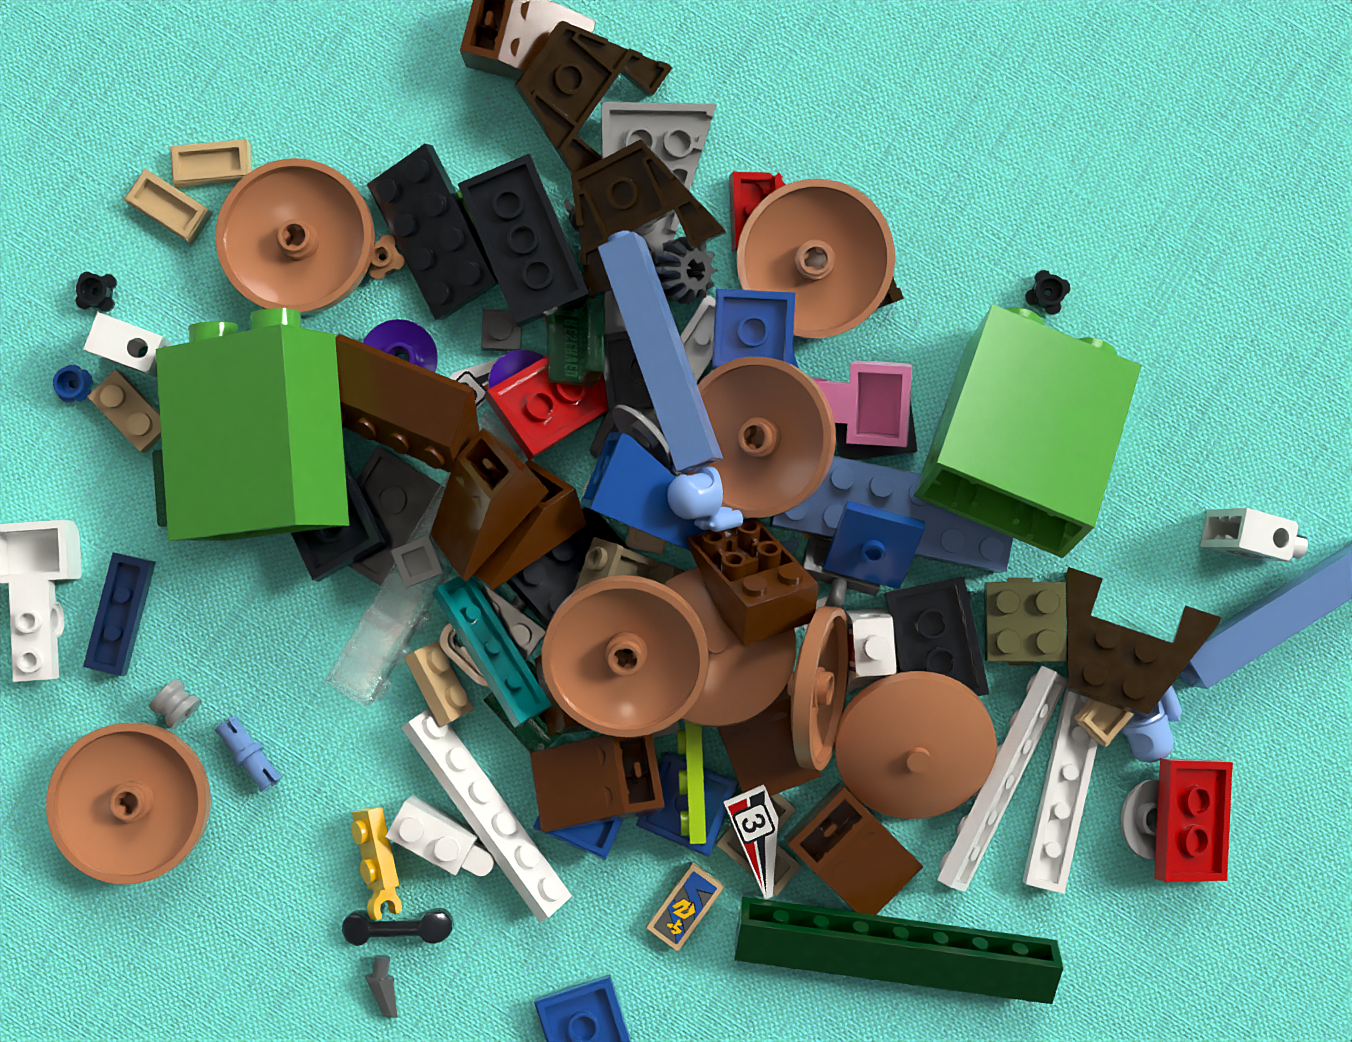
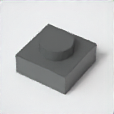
M483 309L482 350H521L522 327H517L510 310Z
M431 536L423 537L391 550L405 588L412 587L445 573Z

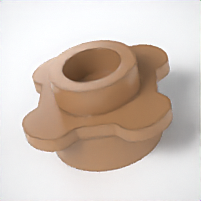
M382 235L380 241L374 244L369 274L376 280H381L385 275L401 270L405 265V259L396 250V241L391 235ZM385 254L386 258L385 260H380L379 256Z

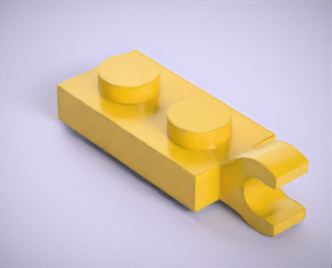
M372 807L353 811L354 822L351 825V832L354 841L360 848L362 857L360 862L361 877L368 885V889H373V895L367 904L368 915L371 920L382 919L380 907L384 901L388 903L390 913H400L402 905L395 891V887L399 886L390 841L385 837L388 831L382 807Z

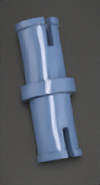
M234 715L228 718L229 722L227 724L225 721L222 722L214 731L234 754L235 758L233 761L237 767L243 766L258 786L259 791L264 793L269 790L268 786L271 785L273 787L283 777L263 754L262 750L264 747L259 741H253L238 721L237 716Z

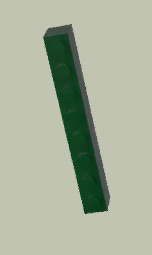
M742 897L735 935V961L1053 1004L1063 971L1058 942L1053 939Z

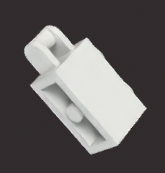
M414 795L404 802L385 836L455 876L461 868L477 876H485L496 863L488 849L477 842L479 837L472 827Z

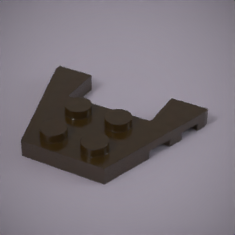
M560 21L514 84V87L570 173L574 174L602 159V156L581 140L577 133L619 73L649 97L655 94L672 67L665 62L655 61L643 56V53L631 48L626 49L609 42L608 39L580 27Z
M641 139L571 175L576 225L579 227L581 250H579L580 261L584 269L585 285L591 297L588 300H592L612 290L598 247L608 243V238L617 232L626 230L630 231V233L633 231L637 232L675 212L691 248L695 249L726 233L724 227Z
M1068 567L1065 576L1067 690L1146 718L1218 626L1221 617L1185 605L1173 642L1171 643L1092 616L1091 613L1103 578Z

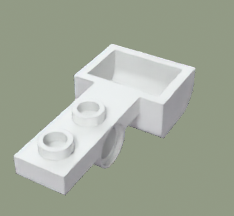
M72 520L0 524V585L9 584L13 682L59 678L57 637L62 635L65 621L62 606L59 602H56L55 581L80 579L82 574L80 535L77 525Z

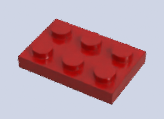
M585 345V383L555 380L553 352L488 389L484 395V398L529 461L604 416L609 411L604 371Z
M1160 758L1154 879L1164 882L1227 881L1233 762Z

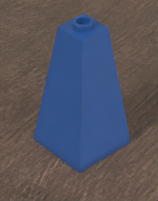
M609 432L580 501L581 506L688 551L690 549L686 543V537L706 531L694 524L696 519H683L677 516L670 508L667 496L668 488L676 476L631 436L622 432Z

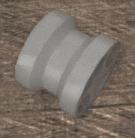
M175 679L154 697L149 704V708L154 713H161L165 716L166 724L171 729H175L193 714L199 707L201 700L196 695H189L184 690V683L179 679Z

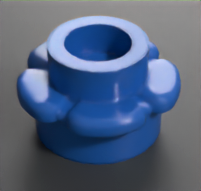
M68 365L61 368L54 375V390L59 398L65 402L73 403L74 400L81 402L91 393L92 376L87 370H81L77 365ZM72 381L77 382V385L74 388L71 387Z

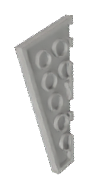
M602 102V159L641 139L690 191L717 104ZM675 212L635 232L645 239L655 267L658 266V262L654 254L663 251L662 243L674 240L680 221ZM613 289L604 293V334L627 331Z

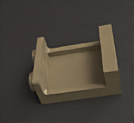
M594 537L586 554L585 563L574 591L592 581L621 575L643 577L664 585L673 577L685 572V570L656 561L623 548L621 545Z

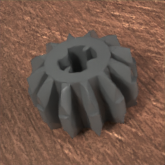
M679 237L678 239L662 243L663 251L654 254V257L658 262V266L655 269L666 299L678 302L679 304H690L694 300L706 298V289L715 286L711 280V274L718 271L711 266V261L715 254L706 252V243L695 249L691 248L687 237Z

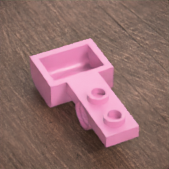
M854 361L850 364V382L812 378L828 400L834 422L847 423L846 443L907 447L913 365L895 362Z

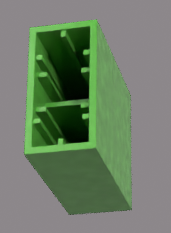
M992 304L966 345L913 496L1061 558L1065 557L1095 527L1142 365L1118 356L1115 348L1103 340L1090 337L1077 339L1047 327L1039 315L1028 309L1019 307L1004 309Z
M272 308L250 313L251 330L238 332V325L232 322H199L188 326V343L156 349L168 541H229L349 526L335 334L301 328V316L298 310Z

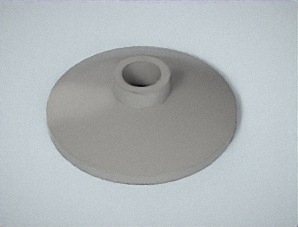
M617 405L612 410L613 420L620 432L631 436L665 468H668L673 463L669 446L662 435L663 431L659 419L655 415L649 414L644 416L637 410L625 405Z
M1156 779L1143 781L1130 791L1124 801L1120 821L1122 835L1129 849L1136 855L1155 860L1159 790V780Z

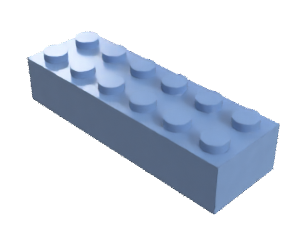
M835 456L833 457L828 474L817 491L798 507L788 512L771 516L769 526L832 540L848 500L925 521V531L914 554L915 557L993 573L1007 572L1013 537L914 497L913 495L921 475L919 473Z

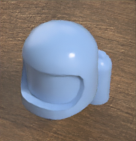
M700 467L694 474L677 476L670 483L667 494L668 503L677 516L683 519H696L694 524L700 529H711L714 532L742 525L743 516L739 510L732 511L730 507H721L723 499L720 475L714 467Z
M1172 685L1146 718L1135 714L1120 730V733L1125 734L1132 756L1139 761L1147 763L1160 761V758H1166L1173 749L1174 739L1168 721H1179L1182 709Z

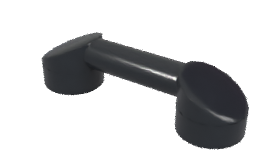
M444 908L429 910L422 920L375 921L371 920L367 911L356 910L350 913L343 921L342 933L346 941L355 946L363 945L371 937L420 936L423 941L436 944L442 942L450 935L454 927V920L451 913Z

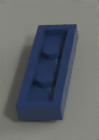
M112 553L83 667L118 676L127 675L156 564L155 561L122 553Z

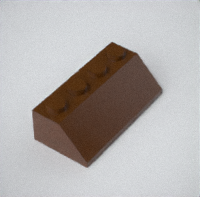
M339 333L335 339L342 427L358 433L367 440H374L386 445L399 454H407L421 460L432 468L442 469L451 473L456 457L479 433L473 387Z

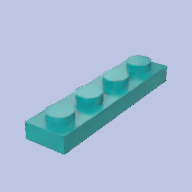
M459 576L436 587L432 594L514 728L551 707L550 701L474 578L471 576L467 581H464Z

